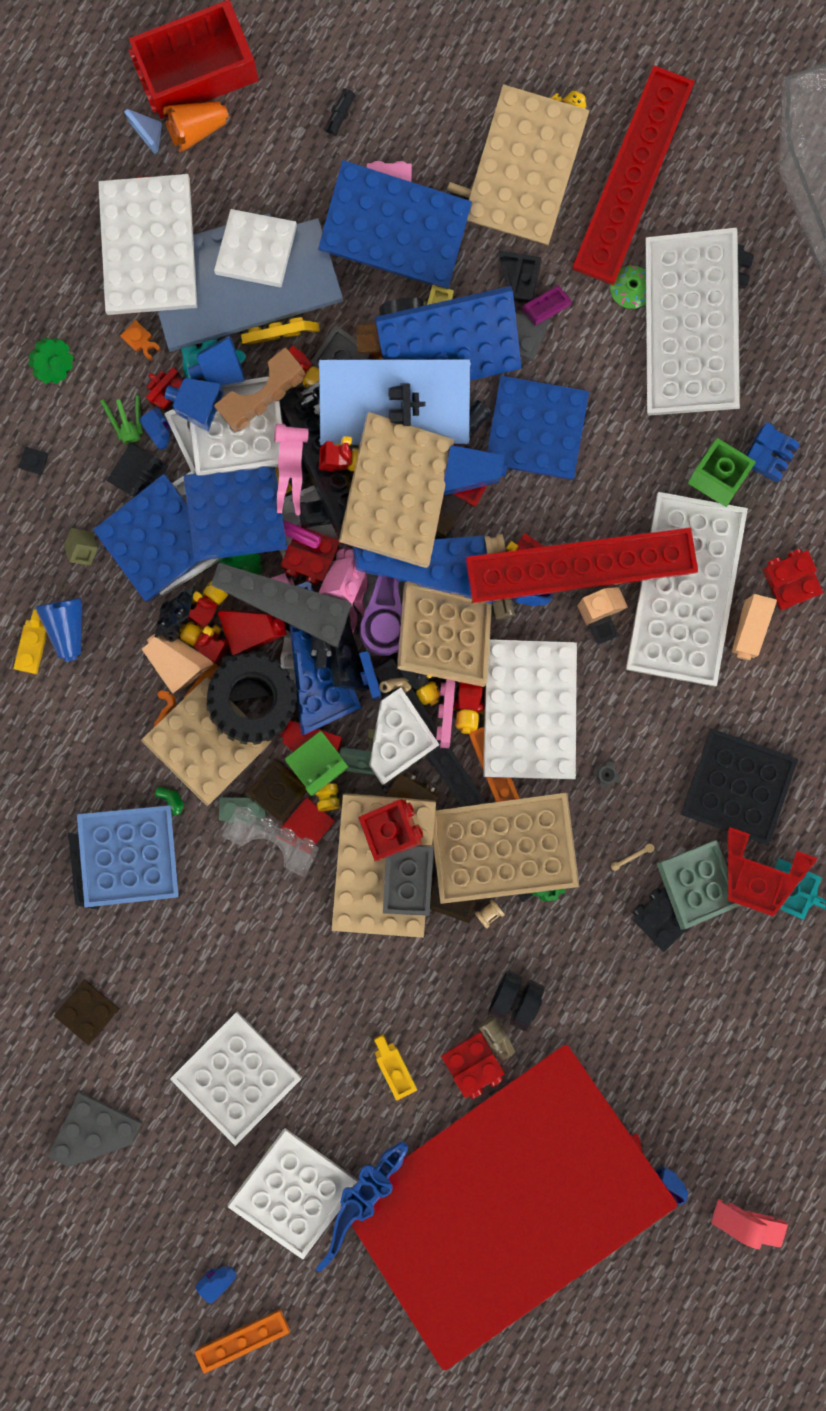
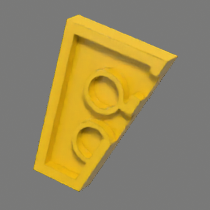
M303 317L290 319V324L282 325V322L271 323L268 329L262 330L261 327L250 328L248 333L241 334L242 343L255 344L280 339L282 335L283 337L299 336L301 334L300 331L320 332L319 323L304 321Z

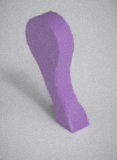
M378 576L370 603L364 612L360 624V638L363 645L370 652L377 655H391L399 651L402 604L398 590L399 581L387 576Z

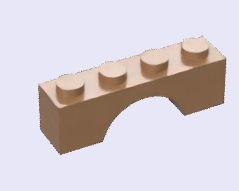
M286 347L268 361L269 378L266 385L259 392L252 395H240L231 391L214 405L234 432L245 429L252 418L256 415H262L268 409V405L273 401L282 399L289 388L295 387L303 381V377L306 374Z

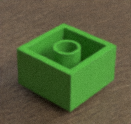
M717 438L695 469L688 484L727 507L756 461Z

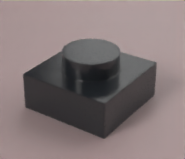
M25 446L18 468L42 476L48 454Z
M610 615L588 625L597 646L619 636Z

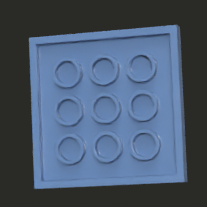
M170 806L77 814L85 907L179 897Z

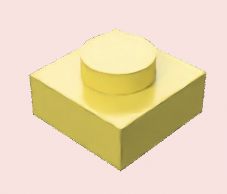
M432 285L427 305L453 299L454 290Z

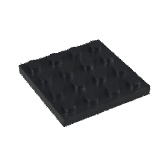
M711 728L709 729L680 815L727 832L729 827L750 834L748 839L769 846L798 759Z

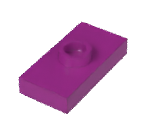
M558 285L524 304L522 311L536 326L571 306L572 301Z

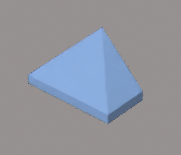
M125 110L124 113L128 122L154 154L158 153L162 123L132 110Z

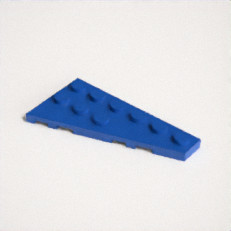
M309 581L297 585V587L313 591ZM290 625L301 735H304L362 707L354 690L334 687L330 657H327L326 668H315V656H311V634Z

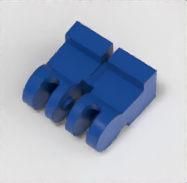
M766 422L757 433L746 456L756 461L751 470L762 474L772 481L780 482L783 474L777 469L786 471L788 464L785 461H791L794 457L790 451L796 452L800 444L795 439L774 429L775 426Z

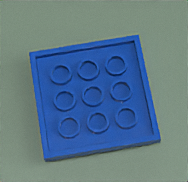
M501 376L487 452L505 455L504 463H508L507 469L574 480L589 391Z
M261 467L259 469L238 470L226 473L218 472L200 476L196 474L183 475L195 561L287 549L282 513H277L278 483L275 467Z
M165 474L93 529L145 602L152 600L200 562L194 560L187 503Z

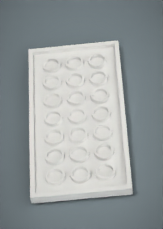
M737 228L646 237L647 414L662 415L740 409Z
M662 492L657 493L650 533L691 528L698 573L641 581L626 670L714 687L717 686L748 508L732 505L725 507L716 502Z

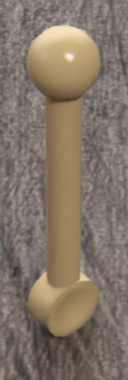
M647 844L644 849L619 862H613L611 869L617 871L620 866L642 854L653 852V844Z

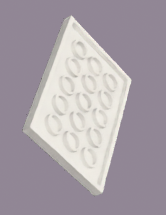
M189 175L99 181L105 312L107 315L197 308Z
M490 640L487 684L485 685L483 777L576 779L577 643Z

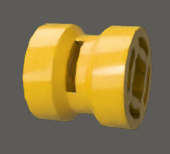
M328 784L316 793L319 797L317 803L318 811H330L341 807L340 800L337 798V784Z

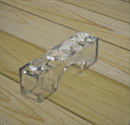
M236 807L222 837L240 846L253 839H268L277 844L284 856V868L305 878L318 852L316 844L310 839L303 838L302 840L296 837L295 833L288 828L281 829L275 826V823L268 818L262 817L261 819L253 815L254 812L246 807Z

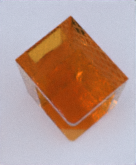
M376 324L356 325L358 353L373 352L368 360H383Z

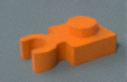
M136 320L120 335L137 353L143 349L145 357L150 361L153 360L149 354L150 349L154 348L158 352L161 351L157 343L149 342L153 338L152 335Z

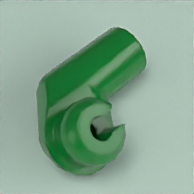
M158 786L155 797L167 800L168 805L171 807V814L179 815L184 807L180 794L175 790Z

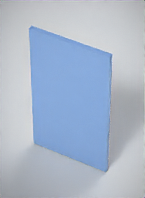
M319 360L320 445H324L326 441H332L333 445L341 444V439L344 436L352 437L351 445H360L368 412L389 418V409H401V400H389L388 388L400 386V383H410V402L412 401L413 392H419V401L426 402L425 407H419V416H413L411 407V426L454 439V444H469L470 360Z

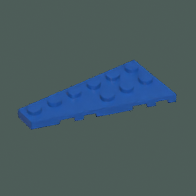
M484 536L435 539L430 564L427 568L358 547H352L357 571L381 577L387 576L395 578L397 581L411 582L418 586L450 594L463 595L471 599L465 558L487 554ZM490 601V602H485V603L493 604L495 601Z

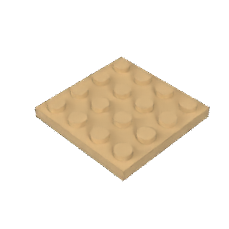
M405 582L397 669L484 687L487 684L492 604L485 602L472 604V599L465 598L463 595L450 594L418 586L415 583Z
M208 677L141 740L206 806L210 805L272 742L271 740L268 742L265 740L261 744L256 745L250 742L247 745L240 744V741L235 739L232 741L227 738L228 736L225 733L221 734L217 730L216 724L212 723L210 713L207 711V692L210 682ZM229 699L230 705H231L232 709H233L238 715H240L241 717H244V718L249 719V718Z

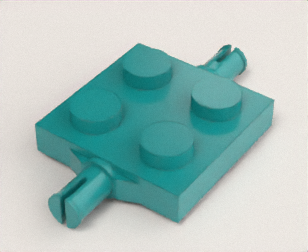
M778 858L774 869L789 873L791 863ZM808 871L781 906L780 910L802 920L805 919L808 909L813 904L826 910V905H824L826 900L817 896L822 877Z

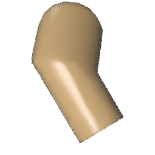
M404 677L383 681L379 686L380 691L383 693L402 688L404 693L411 690V685Z

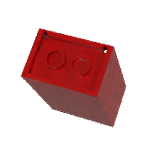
M230 0L129 38L132 48H129L128 51L151 109L153 113L158 112L160 119L168 117V114L164 115L163 110L164 107L169 105L204 103L259 81L254 58Z

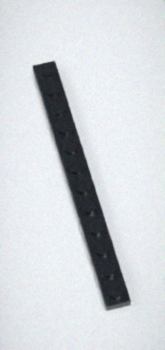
M393 658L374 670L380 682L403 678ZM411 688L405 694L436 739L437 726ZM397 689L392 690V691L387 692V693L390 695L391 693H393V692L396 691ZM437 740L439 746L427 753L459 805L465 807L486 804L450 747L440 748L441 741ZM532 893L518 894L522 902L533 896Z

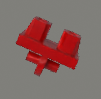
M172 368L167 374L161 370L156 376L151 372L147 375L151 382L146 387L151 392L146 398L152 406L155 407L157 405L166 411L172 405L173 401L165 399L166 389L169 385L180 389L183 381L175 368Z

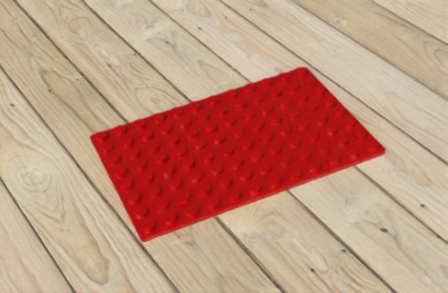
M563 1045L405 1157L402 1166L389 1177L390 1183L393 1186L392 1192L384 1198L380 1197L373 1205L374 1215L363 1221L356 1220L351 1226L441 1369L448 1370L677 1207V1202L568 1045Z

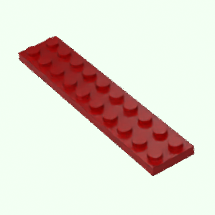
M653 65L572 270L614 285L693 88L694 80Z
M691 528L465 558L472 604L698 573Z

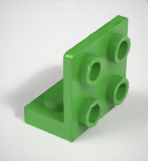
M322 732L317 733L285 759L311 796L315 795L349 768Z

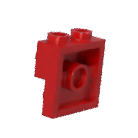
M304 528L319 535L322 539L318 548H312L292 538L283 558L281 568L285 570V574L297 578L300 575L306 577V582L309 581L311 584L318 586L319 582L323 583L330 565L334 561L340 542L335 538Z
M800 548L788 553L789 558L782 561L780 557L767 562L768 566L763 569L780 611L823 594L815 574L817 569L808 550L802 552Z
M399 799L358 817L374 861H380L398 852L402 853L422 844L420 838H423V832L418 824L415 825L412 816L415 815V811L410 802L407 803L406 800Z
M481 1032L476 1033L441 1055L464 1098L470 1096L471 1099H474L483 1093V1087L488 1084L493 1087L503 1081L501 1076L505 1075Z

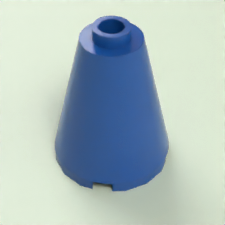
M81 598L36 606L38 616L58 658H63L64 662L77 660V655L81 654L82 642Z

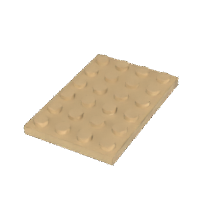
M503 84L469 201H472L467 221L549 245L590 110Z
M368 412L364 423L339 542L427 568L431 560L446 485L444 482L450 447L454 445V439L414 426L392 423L389 418Z
M343 793L332 931L424 938L426 916L383 914L386 858L374 861L358 817L399 799L406 800L414 808L415 815L412 818L415 825L418 824L422 829L423 838H420L421 845H432L436 809L435 800Z
M567 793L435 811L433 843L440 904L580 887Z

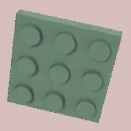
M717 840L657 863L681 930L741 906L740 904L728 901V868Z

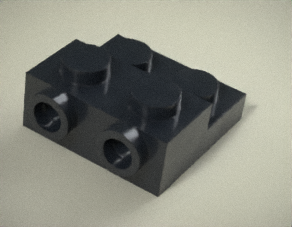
M657 887L648 896L650 900L645 905L641 903L632 911L634 916L631 920L662 952H665L689 928L680 929L666 888L662 887L660 889Z

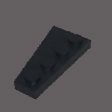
M347 617L338 648L331 645L330 662L334 687L362 692L369 690V686H364L360 672H363L364 669Z

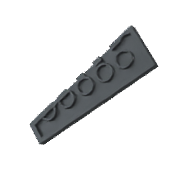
M218 563L211 583L213 587L338 648L352 605L344 600Z

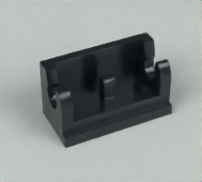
M321 500L300 502L299 518L302 528L331 524Z

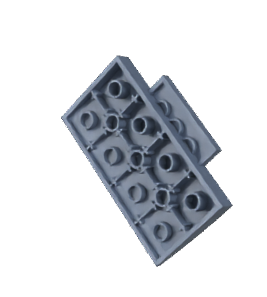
M270 213L263 214L264 216L271 217ZM316 218L297 224L282 287L215 274L214 269L226 225L194 234L197 308L158 311L168 349L171 352L343 302L330 254L318 250L323 233L319 219Z

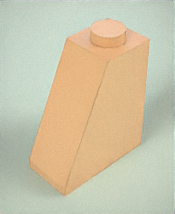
M619 587L604 588L582 598L577 605L586 626L628 608Z
M753 594L744 601L732 653H736L737 658L751 660V658L759 655L777 602L776 599Z
M154 634L147 639L148 644L142 648V651L172 694L187 688L214 665L211 660L178 638L170 642L165 636L160 635L156 638Z

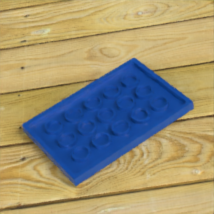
M342 160L318 250L431 286L435 285L448 289L472 201Z
M511 286L375 317L383 360H470V381L522 369L514 297Z

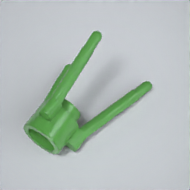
M139 395L135 397L136 425L132 421H127L121 400H116L123 422L120 425L121 429L105 400H101V404L113 424L119 440H122L123 444L139 441L140 435L143 434L139 421L141 418Z

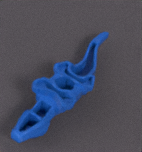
M399 1142L385 1150L376 1167L371 1165L364 1166L360 1171L358 1182L351 1188L343 1189L340 1200L341 1208L336 1217L332 1242L326 1256L316 1267V1271H322L338 1253L346 1232L352 1223L356 1220L363 1221L374 1215L373 1205L380 1197L384 1198L392 1192L393 1186L390 1183L389 1177L402 1166L408 1150L407 1144Z

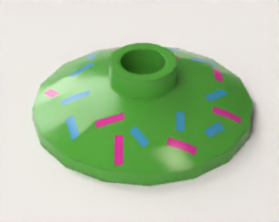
M630 265L620 268L614 285L610 284L611 295L620 306L627 309H637L646 304L645 269ZM635 282L637 287L633 288L629 283Z

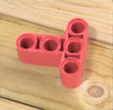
M721 1199L717 1200L711 1220L713 1225L741 1243L755 1249H760L762 1244L782 1247L788 1227L787 1222L778 1218L774 1220L772 1216L743 1210L733 1203H723Z

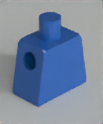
M227 336L197 354L199 364L188 367L189 375L194 380L205 377L207 382L220 385L245 381V375L231 336Z
M185 378L180 389L170 385L167 387L165 399L174 401L173 409L178 416L209 431L217 411L214 405L221 400L224 391L218 383Z

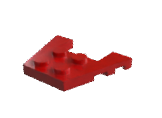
M729 827L728 901L774 917L818 858L796 851L789 873L782 872L743 858L742 856L750 834Z

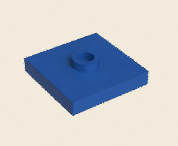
M369 652L359 653L364 671L360 672L364 686L369 685L373 701L380 700L382 696Z

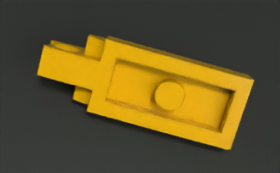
M33 609L31 621L26 620L23 627L13 668L32 674H38L47 637L45 628L35 609Z
M383 1034L375 1037L374 1041L379 1049L374 1052L376 1060L396 1101L417 1091V1087L398 1048L395 1047L394 1043L388 1045Z

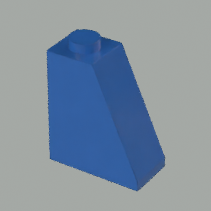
M451 445L444 478L446 484L444 495L499 483L501 476H506L508 463H504L505 455Z

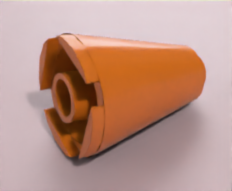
M218 101L169 105L164 107L163 110L164 115L168 114L169 118L168 121H165L169 136L174 146L179 144V152L186 151L224 126L226 119L229 118L227 108Z

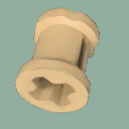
M493 899L481 911L475 912V915L486 929L499 916L503 917L505 915Z

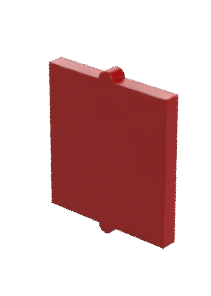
M306 797L281 828L293 838L294 842H298L310 852L335 823V820L324 811H318V806Z

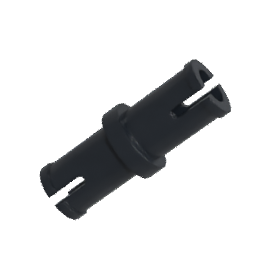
M343 88L337 104L333 105L331 109L332 114L324 127L326 133L331 135L333 132L332 135L337 136L343 120L347 119L349 115L348 110L353 99L356 97L355 93L351 90L347 92V89Z

